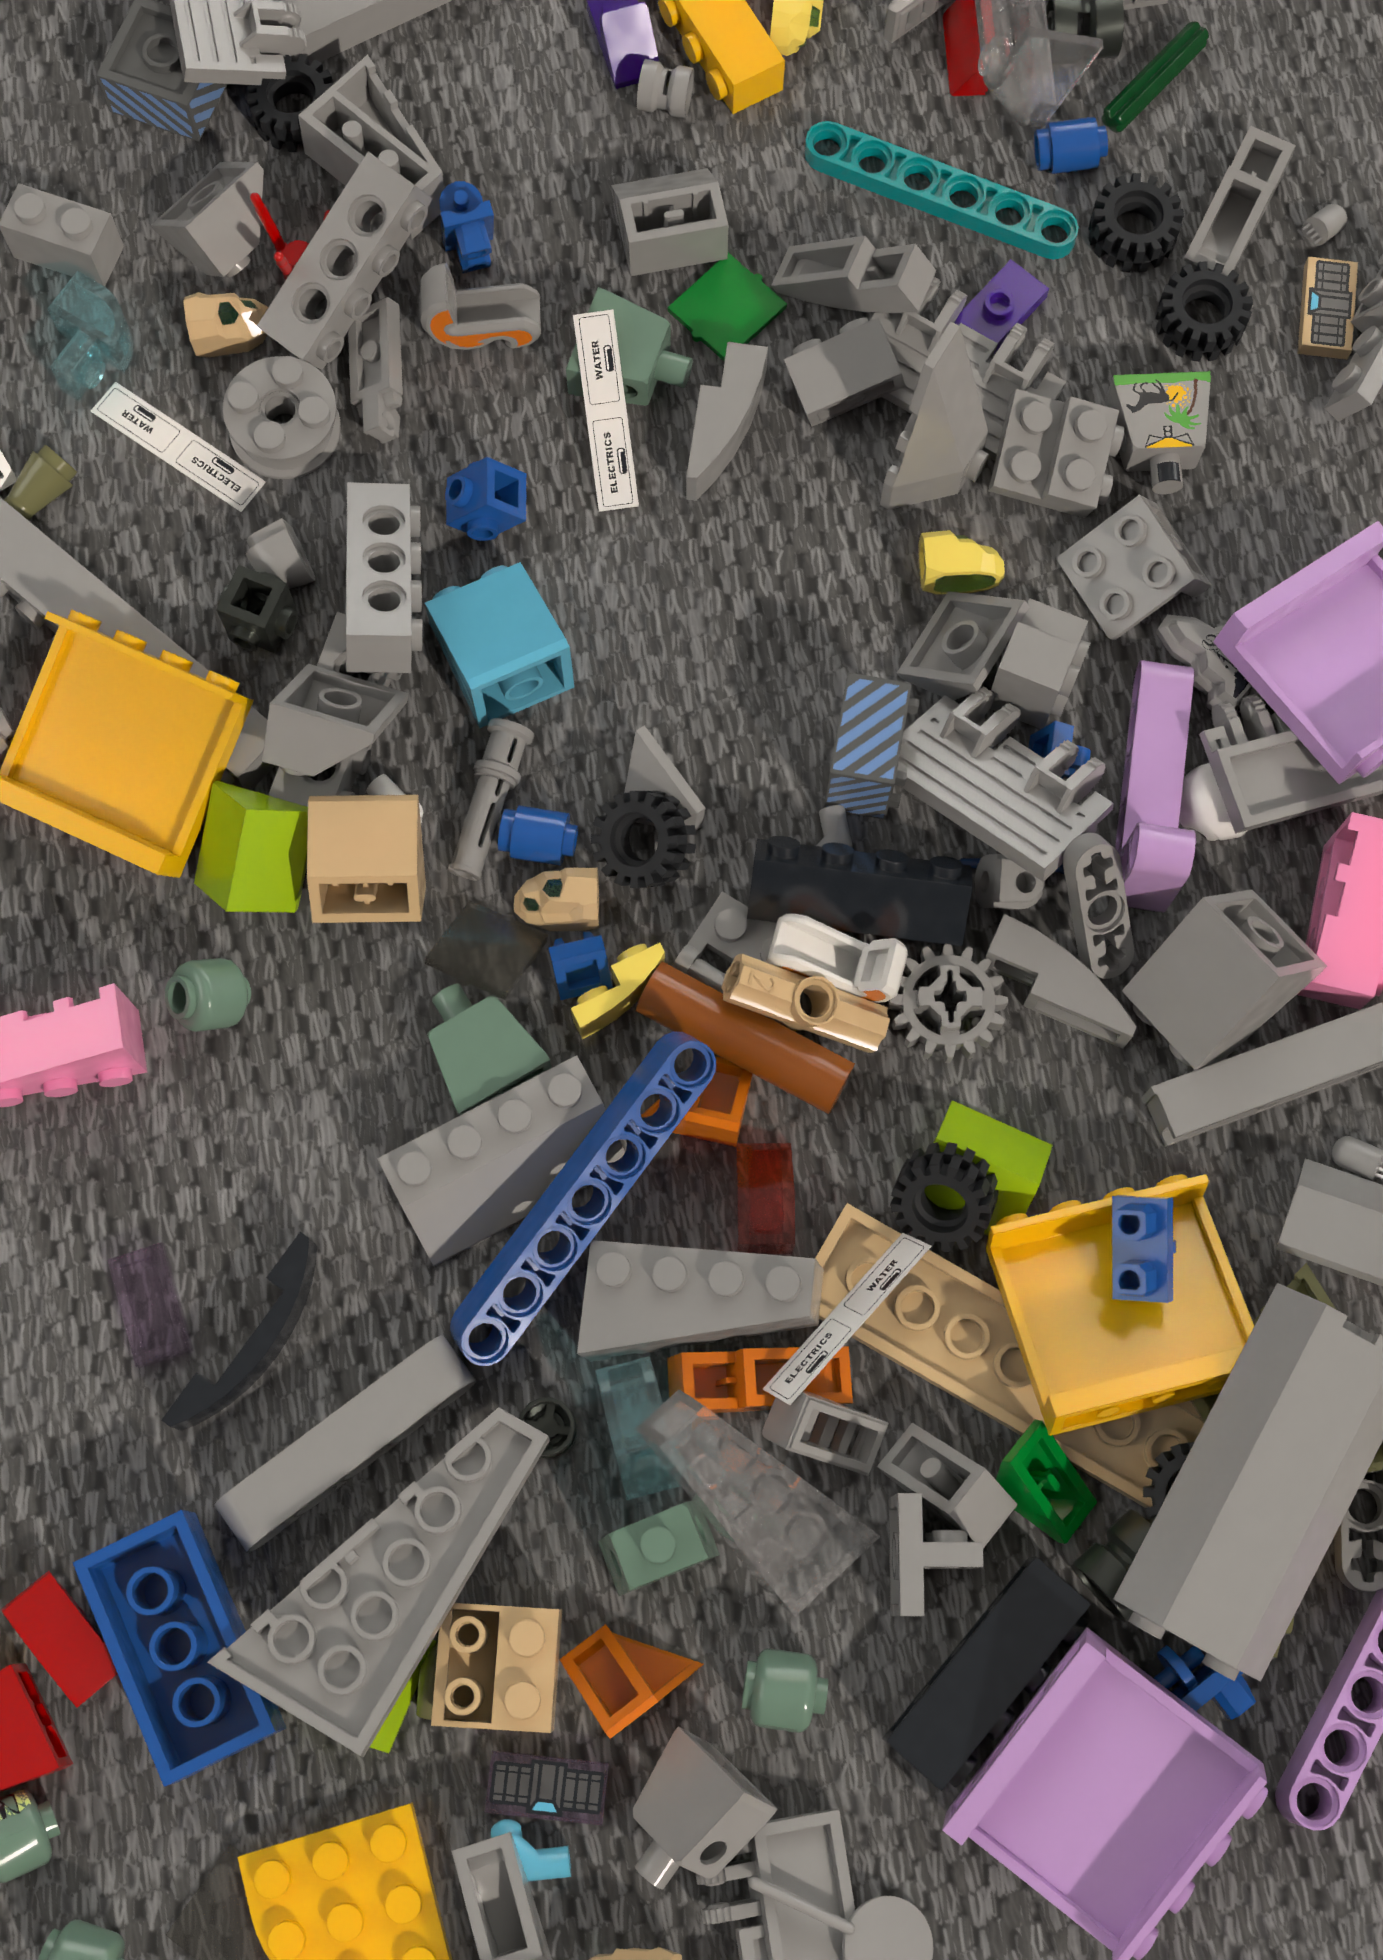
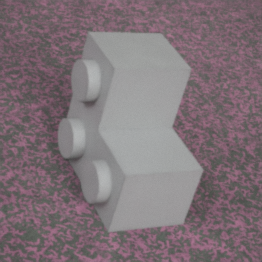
M1029 598L1027 604L1030 607L1021 622H1017L998 667L991 688L995 698L990 709L997 711L1002 706H1005V704L1010 703L1021 710L1019 721L1042 729L1045 727L1050 714L1061 717L1091 643L1081 639L1088 623L1087 620Z

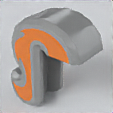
M447 262L430 268L421 278L420 320L422 328L432 340L451 349L470 350L481 348L494 340L501 339L510 348L528 346L541 335L540 294L533 287L524 283L456 289Z

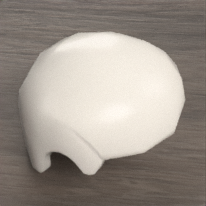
M1210 763L1200 765L1184 776L1179 822L1183 827L1195 829L1203 834L1208 841L1238 838L1247 832L1235 834Z

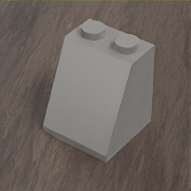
M1251 889L1202 897L1124 987L1122 992L1133 1003V1010L1136 1015L1146 1024L1155 1027L1170 1043L1169 1048L1172 1054L1182 1063L1192 1066L1194 1070L1223 1061L1312 982L1327 965Z

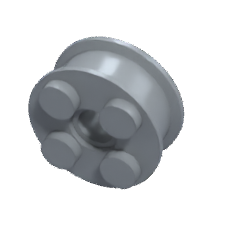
M275 356L255 361L243 368L233 378L224 395L223 418L233 449L238 458L249 469L259 475L273 479L302 477L321 467L331 457L337 447L341 433V422L334 391L324 374L306 361L291 356ZM281 414L293 416L290 421L283 424L272 421Z

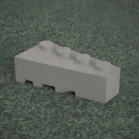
M592 1240L589 1249L577 1354L593 1362L621 1355L661 1351L660 1349L677 1346L714 1343L716 1340L733 1337H750L818 1326L824 1269L816 1258Z

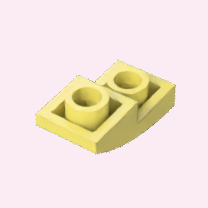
M661 943L647 948L646 944H639L625 950L617 957L618 962L611 965L612 980L616 987L608 990L606 986H599L587 991L577 999L578 1005L572 1007L571 1012L573 1022L582 1039L598 1032L615 1021L640 999L654 971L662 961L665 962V951Z

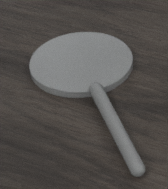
M752 1876L748 1880V1885L751 1889L844 1932L842 1940L844 1960H932L933 1938L929 1924L921 1911L905 1899L895 1896L874 1897L861 1904L851 1915L850 1919L846 1920L756 1876Z

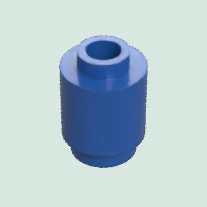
M1095 117L1050 122L1046 124V128L1035 130L1034 154L1037 170H1050V174L1098 168L1100 157H1107L1108 155L1106 127L1098 126Z
M521 805L517 807V810L504 809L499 828L498 851L510 852V858L562 866L564 856L574 857L578 838V825L570 824V814L565 812Z

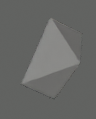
M645 725L637 729L624 793H630V791L665 792V796H674L680 801L676 808H687L691 817L684 820L685 825H695V829L698 830L702 827L705 806ZM645 818L636 821L637 823L655 826Z

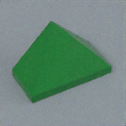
M1034 1419L1002 1460L996 1481L1018 1504L1014 1511L1057 1542L1066 1544L1096 1505L1097 1501L1053 1435L1049 1436L1044 1422Z

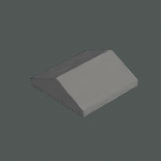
M948 591L897 674L909 683L941 697L946 695L952 700L977 692L1010 640L1017 622H1021L1030 606L1025 600Z
M1305 1158L1276 1249L1383 1286V1185Z

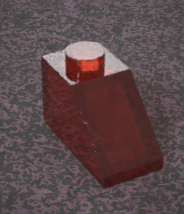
M737 1143L736 1145L737 1252L756 1254L793 1253L795 1247V1190L791 1143Z

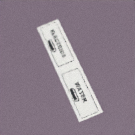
M614 310L573 315L598 509L600 512L637 507L639 502Z
M117 382L110 387L91 410L92 413L240 512L243 511L266 483V481Z
M902 1233L767 1383L763 1390L791 1405L932 1246Z

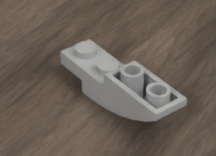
M1383 254L1378 262L1381 268L1377 276L1360 293L1358 299L1361 304L1351 321L1362 332L1352 347L1355 354L1350 363L1335 377L1332 383V387L1335 390L1324 408L1338 422L1372 405L1375 397L1383 392Z

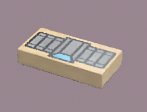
M1316 257L1307 258L1303 273L1297 354L1348 359L1353 343L1354 325L1351 321L1355 314L1358 262Z

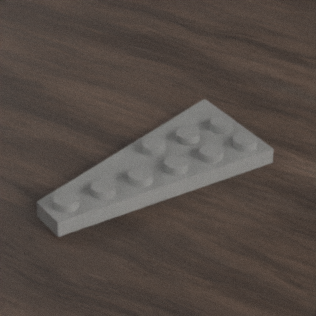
M498 1407L444 1454L445 1458L419 1481L412 1482L398 1495V1499L375 1519L371 1518L300 1580L299 1586L271 1610L267 1609L250 1624L251 1628L227 1649L223 1648L207 1663L364 1758L550 1441L549 1436Z

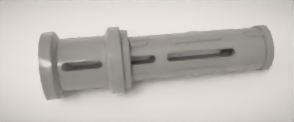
M493 718L489 720L487 730L491 734L482 760H477L473 768L478 782L464 819L451 864L448 866L450 873L473 881L481 880L482 870L496 832L508 790L514 789L519 784L521 775L517 771L525 746L530 745L534 739V733L529 728L506 719Z

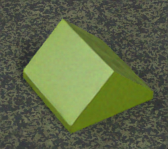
M217 780L213 782L194 884L226 912L295 913L299 907L307 868L308 807Z
M953 1100L933 1142H938L941 1152H944L948 1142L956 1143V1153L962 1156L968 1147L976 1152L972 1162L977 1164L984 1158L990 1165L986 1175L995 1173L998 1181L995 1190H999V1194L989 1226L984 1231V1234L989 1236L990 1227L996 1225L1002 1218L1017 1213L1026 1214L1040 1186L1053 1147L1052 1144ZM934 1184L928 1185L924 1189L928 1199L939 1207L960 1209L965 1206L963 1197L948 1186Z

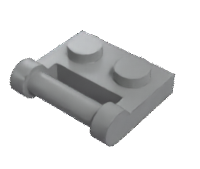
M722 891L688 944L684 946L675 959L672 967L723 993L721 988L725 973L700 959L705 950H711L730 963L733 962L734 957L738 954H745L766 962L776 924L769 921L747 919L748 907Z

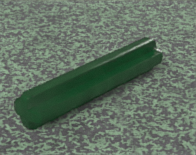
M1196 21L1188 23L1104 108V115L1101 118L1103 124L1115 133L1123 131L1206 46L1207 39L1209 38L1208 30L1201 27Z

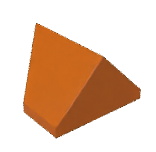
M715 1056L716 1071L712 1080L672 1133L736 1147L753 1074L724 1058ZM660 1099L641 1114V1117L646 1118L653 1115L660 1105Z
M607 1624L559 1659L609 1739L658 1703L704 1665L703 1663L612 1633Z

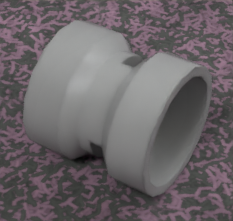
M645 59L638 83L637 110L652 113L656 109L667 110L672 117L686 119L693 91L694 68L678 65L674 69L664 68L660 61Z

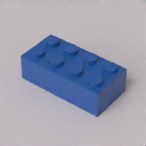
M180 1510L73 1562L75 1571L164 1787L178 1783L287 1728L276 1704L207 1663L223 1648L227 1649L246 1630L195 1512Z

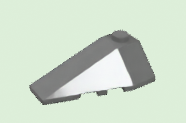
M953 322L949 323L926 359L908 409L912 414L905 430L899 436L895 448L901 451L899 456L901 465L899 468L892 464L887 471L883 484L880 505L888 510L958 494L967 478L974 482L978 479L989 458V454L983 451L988 428L961 327Z

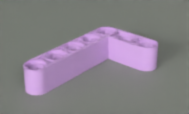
M1140 660L1135 673L1115 849L1118 851L1121 859L1126 899L1129 908L1164 913L1187 881L1191 872L1196 834L1194 830L1180 829L1178 826L1194 683L1193 667Z
M1383 1588L1376 1591L1277 1785L1275 1798L1281 1815L1289 1822L1311 1830H1325L1333 1826L1340 1818L1383 1733V1654L1378 1646L1379 1633L1383 1629ZM1363 1677L1372 1688L1373 1698L1371 1704L1366 1709L1360 1711L1352 1701L1351 1690L1353 1684ZM1338 1730L1346 1741L1347 1749L1340 1761L1332 1763L1325 1754L1324 1743L1326 1737L1331 1732ZM1312 1783L1319 1793V1806L1313 1814L1303 1816L1297 1807V1795L1303 1786Z

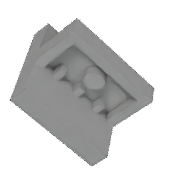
M897 1493L888 1499L891 1616H925L924 1569H973L984 1567L983 1542H967L966 1530H934L926 1533V1542H923L922 1493Z

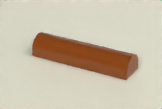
M663 961L649 979L636 1007V1012L671 1031L684 1032L708 1045L714 1054L827 1114H830L855 1065V1063L762 1014L723 1001V993Z

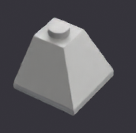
M220 162L153 222L151 227L206 275L219 277L226 275L229 278L238 274L249 264L250 258L248 254L260 242L261 220L250 200V195L255 192L262 199L263 168L258 162Z
M307 664L270 702L262 761L279 766L282 771L291 775H310L314 777L373 744L407 704L409 693Z

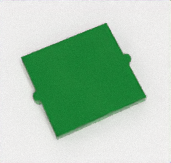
M728 252V258L719 260L668 306V312L692 333L693 341H702L725 362L728 342L748 344L787 308V303L762 282L763 277L761 274H753Z

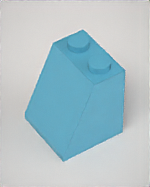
M521 562L510 567L504 565L494 567L485 572L479 580L463 587H447L435 594L432 600L425 602L429 623L479 728L488 725L489 720L493 718H505L574 688L570 646Z

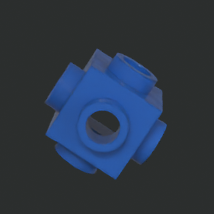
M485 457L447 477L445 491L446 525L467 533L474 540L488 541L495 539L498 534L525 522L526 473Z

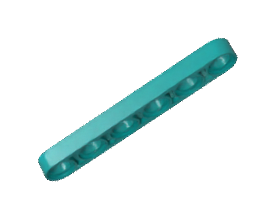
M819 122L813 125L807 132L804 151L806 161L810 167L821 173L1044 258L1060 259L1068 255L1074 248L1079 229L1078 222L1072 213L1063 208L836 122ZM829 139L836 142L840 150L834 155L825 156L819 154L813 146L820 140ZM865 157H878L884 162L885 168L877 173H869L859 166V162ZM918 173L926 176L931 184L924 190H913L905 184L904 179L910 174ZM956 191H967L975 197L976 203L967 208L958 207L952 203L950 195ZM1003 208H1011L1021 215L1022 220L1016 225H1005L996 218L995 213ZM1051 225L1059 226L1065 230L1068 238L1059 243L1050 242L1044 238L1041 230Z

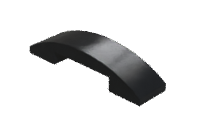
M299 1232L266 1277L284 1292L218 1382L215 1384L196 1372L161 1421L180 1431L193 1427L229 1406L263 1375L288 1341L306 1304L313 1281L317 1255V1245L309 1237Z

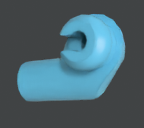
M512 1819L500 1820L492 1826L491 1838L508 1832L512 1833L528 1882L571 1877L569 1846L534 1849L522 1838L520 1823Z

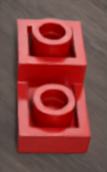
M50 1570L1 1609L27 1647L76 1708L118 1674L104 1639L87 1620L84 1611Z

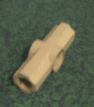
M738 954L734 957L731 966L726 971L721 988L723 990V1001L776 1019L781 1025L793 1031L806 1030L867 1053L877 1051L879 1044L886 1037L890 1022L887 1014L888 1007L839 990L824 977L812 976L807 978L745 954ZM802 992L807 994L811 1000L812 1012L810 1016L801 1009L800 995Z

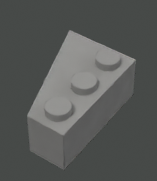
M367 54L298 115L304 151L306 155L345 186L366 153L370 152L432 197L433 200L428 206L425 222L419 230L411 233L409 236L410 239H413L441 213L439 199L444 190L443 172L414 126L409 125L398 108L395 96L390 89L387 90L376 73L374 63Z

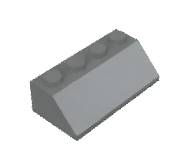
M576 1055L377 1159L416 1235L435 1267L524 1220L606 1109ZM620 1140L615 1141L609 1146L606 1153L607 1162H615L624 1155L625 1150ZM589 1185L583 1186V1187L579 1188L577 1191H579V1190H581V1189H583V1188H585V1187H587V1186H589Z

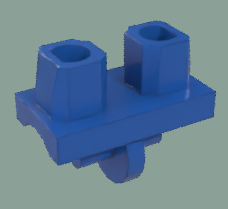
M453 182L445 187L439 199L441 234L445 251L456 249L462 273L491 267L489 254L492 253L490 240H493L494 213L490 200L483 202L479 190L468 182Z
M1112 1196V1299L1172 1302L1173 1253H1176V1240H1173V1198Z
M1167 1645L1156 1653L1165 1669L1153 1679L1166 1689L1171 1688L1177 1683L1178 1686L1170 1692L1195 1711L1212 1699L1227 1719L1233 1720L1255 1704L1256 1700L1247 1682L1241 1674L1243 1672L1241 1671L1235 1681L1205 1664L1192 1674L1191 1671L1201 1664L1205 1657L1198 1647H1191L1180 1657Z

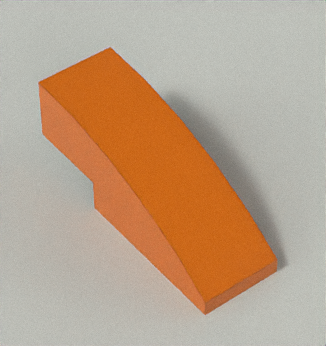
M843 1346L804 1390L843 1405L852 1404L849 1346ZM800 1347L743 1348L737 1351L682 1352L668 1357L670 1415L771 1410L775 1396L764 1391L763 1388Z

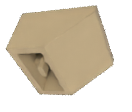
M418 795L309 796L307 882L312 923L421 922L426 879Z
M454 1603L439 1628L431 1726L551 1733L554 1730L563 1609Z

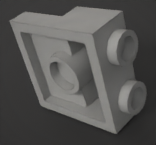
M1016 388L1010 396L988 491L1067 514L1087 517L1097 508L1098 504L1104 505L1107 502L1112 489L1113 475L1106 474L1105 470L1108 457H1115L1124 437V427L1116 425L1119 410L1072 396L1066 402H1062Z

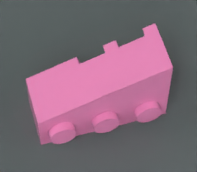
M1351 812L1323 846L1306 945L1327 967L1297 994L1299 996L1361 1010L1375 996H1380L1383 991V819Z
M113 983L99 987L100 999L74 1006L73 998L65 997L53 1001L54 1012L28 1016L27 1011L21 1010L1 1016L0 1107L18 1105L23 1102L24 1095L44 1092L46 1097L72 1095L78 1092L77 1085L99 1082V1085L102 1087L122 1086L133 1081L132 1075L147 1073L139 1010Z

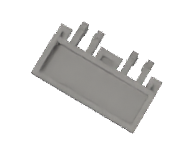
M169 0L184 82L261 85L263 78L285 79L286 68L283 56L289 55L291 57L292 55L302 54L301 52L305 51V47H307L305 33H303V30L296 28L302 22V15L298 5H294V3L272 0Z
M933 277L919 312H904L903 315H901L902 313L875 312L870 319L880 318L905 383V387L882 397L911 414L912 412L908 411L923 365L949 323L956 321L967 299V294L956 290L948 298L934 323L922 317L930 302L934 300L938 293L940 280L936 277ZM960 323L959 326L961 327L988 428L983 451L988 453L989 458L995 461L1010 396L1017 388L1057 400L1066 386V381L1047 372L1037 389L1031 387L1055 346V343L1046 338L1035 347L1031 358L1022 372L1008 365L1026 338L1027 328L1021 324L1016 323L989 364L987 362L996 350L998 343Z
M980 687L977 692L972 693L961 704L944 695L903 732L897 770L906 772L907 777L905 786L900 787L1044 882L1063 864V855L1069 843L1081 834L1095 833L1098 823L1113 810L1114 803L1096 791L1081 805L1077 804L1099 783V780L1105 773L1106 764L1096 757H1091L1090 760H1087L1086 764H1083L1065 781L1060 777L1072 766L1078 756L1079 747L1069 740H1064L1063 743H1060L1059 747H1056L1043 758L1012 737H1009L996 750H993L1014 729L1020 719L1021 710L1010 703L1005 704V706H1002L1000 710H997L979 726L976 723L988 713L994 702L993 692L985 687Z
M1253 694L1242 697V700H1240L1239 712L1241 713L1249 741L1245 735L1240 718L1237 716V711L1234 709L1235 706H1232L1231 702L1228 703V701L1214 704L1211 719L1212 725L1215 728L1204 730L1199 734L1235 834L1383 794V764L1365 778L1357 772L1341 784H1338L1276 713L1271 715L1270 718L1269 712L1265 708L1266 704H1264L1260 695Z
M828 1809L769 1820L737 1854L750 1853V1859L729 1862L716 1877L710 1879L696 1874L697 1884L706 1886L721 1885L725 1881L746 1877L749 1880L750 1877L756 1876L846 1920H849L855 1911L839 1809ZM750 1887L749 1899L729 1903H713L701 1909L702 1921L706 1925L755 1916L760 1917L761 1924L735 1929L740 1960H844L842 1953L844 1932Z

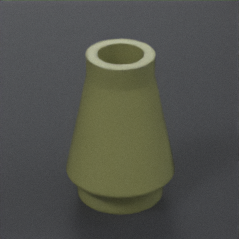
M44 445L38 453L32 450L4 501L29 521L33 515L73 486L70 481L78 472L51 448Z

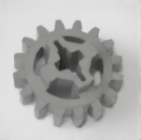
M944 944L940 956H935L928 946L924 947L920 954L921 964L908 957L904 972L908 977L902 976L898 990L901 994H897L896 997L888 1001V1009L901 1011V1014L895 1017L892 1022L893 1030L907 1028L909 1033L904 1045L909 1048L918 1041L925 1045L923 1049L924 1059L928 1060L936 1049L942 1051L945 1063H951L955 1050H960L963 1056L969 1060L973 1058L976 1052L974 1042L988 1048L994 1040L988 1029L1000 1031L1005 1022L1001 1015L995 1013V1011L1004 1010L1008 1004V997L995 995V992L1002 986L1004 979L1002 976L990 978L987 976L986 972L992 962L989 958L980 961L978 964L972 962L973 948L967 947L961 957L953 955V948L949 944ZM936 972L935 981L929 987H919L918 990H913L922 978ZM960 974L969 978L976 987H971ZM946 984L947 994H950L951 1002L957 1004L950 1021L948 1020V1011L945 1010V1004L939 1001ZM982 1016L980 1022L973 1029L960 1034L961 1023L966 1018ZM918 1018H925L936 1029V1033L927 1029Z

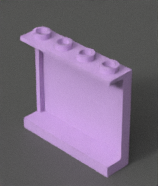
M1379 521L1373 523L1233 613L1213 641L1338 784H1341L1357 772L1365 778L1383 764V560L1378 555L1383 548V526Z
M1086 1627L946 1811L942 1831L961 1846L968 1837L1110 1949L1112 1951V1960H1130L1131 1957L1141 1960L1153 1946L1159 1933L1155 1926L1165 1913L1170 1910L1176 1914L1190 1898L1195 1888V1883L1191 1880L1203 1864L1206 1863L1212 1867L1224 1855L1232 1839L1228 1832L1238 1819L1243 1816L1248 1820L1260 1809L1268 1794V1789L1264 1787L1267 1783L1264 1764Z

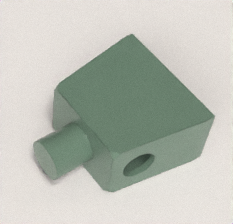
M598 287L588 313L614 310L625 402L643 406L648 405L657 381L685 388L691 373L693 359L669 351L671 346V324L665 318ZM576 343L566 367L568 394L584 397Z
M457 983L444 988L432 998V1002L444 1023L430 1030L427 1035L459 1116L552 1068L546 1052L496 996H488L472 1005L461 985Z
M699 1500L684 1502L613 1531L598 1541L618 1596L627 1594L720 1555Z

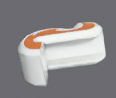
M785 914L777 920L766 962L807 978L812 976L824 977L839 990L874 1003L887 1002L897 996L908 953L905 945L896 938L873 940L868 944L808 916Z

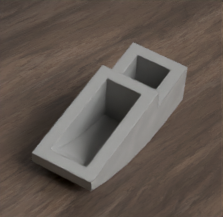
M1253 126L1249 127L1184 257L1185 261L1196 266L1198 262L1207 261V270L1210 271L1214 270L1216 263L1225 265L1221 273L1225 276H1228L1232 269L1235 270L1292 158L1296 145Z
M866 236L789 246L771 287L777 293L833 308L879 313L919 312L936 269L916 244L876 249Z
M728 342L721 387L700 385L686 476V500L697 501L718 479L735 456L745 438L760 402L767 370L768 347Z
M1006 914L1003 915L984 958H989L992 961L988 969L1031 987L1023 1004L1024 1007L1123 1049L1133 1037L1136 1025L1115 996L1091 970L1065 948L1038 930Z
M508 1832L453 1850L452 1854L479 1959L552 1960L535 1901L512 1833Z

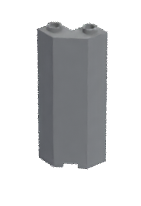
M1279 1283L1276 1284L1114 1597V1600L1133 1610L1128 1622L1160 1640L1166 1630L1206 1652L1202 1661L1203 1664L1233 1681L1236 1680L1241 1671L1261 1682L1383 1441V1336L1381 1334L1373 1335L1362 1330L1355 1324L1347 1321L1348 1316Z

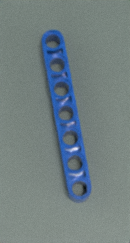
M673 1031L662 1036L457 1308L450 1323V1332L453 1340L471 1363L479 1366H490L501 1361L552 1295L712 1080L716 1071V1059L708 1045L684 1032ZM692 1048L693 1061L690 1067L681 1073H676L674 1064L677 1055L685 1049ZM659 1094L660 1105L657 1111L649 1117L642 1118L640 1109L643 1101L650 1095ZM620 1139L626 1140L627 1146L624 1155L615 1162H607L606 1153L609 1146ZM592 1185L593 1195L590 1201L584 1206L572 1207V1198L575 1192L583 1186ZM559 1231V1241L552 1250L548 1252L537 1251L538 1243L546 1233ZM517 1277L526 1278V1285L521 1293L512 1298L503 1297V1290L509 1281ZM483 1323L492 1324V1330L484 1341L479 1343L469 1342V1335L476 1326Z

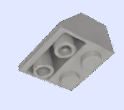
M708 168L611 185L630 276L728 258L729 225L719 183Z

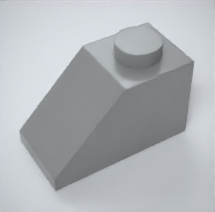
M914 1423L910 1424L877 1466L905 1492L922 1493L923 1507L950 1529L966 1530L967 1540L970 1542H983V1548L1018 1505L984 1467Z

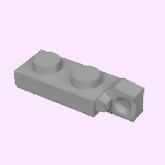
M387 297L371 304L367 312L360 319L354 320L348 329L350 402L358 408L359 417L363 418V433L371 435L382 444L399 438L400 416L396 408L401 407L403 400L401 397L403 395L399 304Z

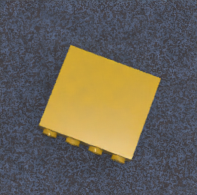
M71 609L68 618L47 611L44 619L58 624L59 627L1 766L0 802L154 874L180 878L206 817L212 784L216 780L221 781L254 700L236 693L240 683L211 670L208 671L206 679L191 673L190 670L193 662L181 656L162 650L160 657L157 658L144 652L147 642L118 629L113 638L99 632L98 630L102 622L73 609Z
M1183 1174L1173 1175L1161 1180L1155 1187L1138 1191L1131 1187H1124L1111 1191L1101 1200L1081 1204L1078 1200L1066 1201L1054 1206L1048 1213L1031 1217L1024 1213L1012 1214L1002 1218L996 1225L990 1227L986 1251L1049 1436L1221 1392L1254 1328V1324L1203 1197L1209 1183L1206 1174L1188 1178ZM1112 1196L1173 1198V1240H1176V1253H1173L1172 1302L1112 1299Z

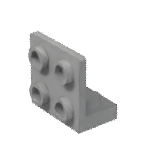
M1140 494L1058 556V562L1106 636L1112 640L1121 637L1182 592L1195 598L1212 586L1158 504Z

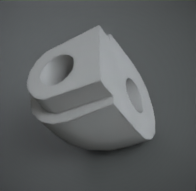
M283 518L254 532L247 538L246 541L250 549H248L246 556L254 571L267 572L287 583L289 589L304 586L315 581L314 572L293 527Z
M1002 854L985 855L978 863L975 874V894L979 907L1002 910L1026 909L1036 904L1043 895L1045 881H1041Z

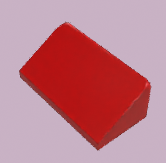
M956 0L943 14L950 94L952 96L985 95V92L988 91L992 70L986 0Z

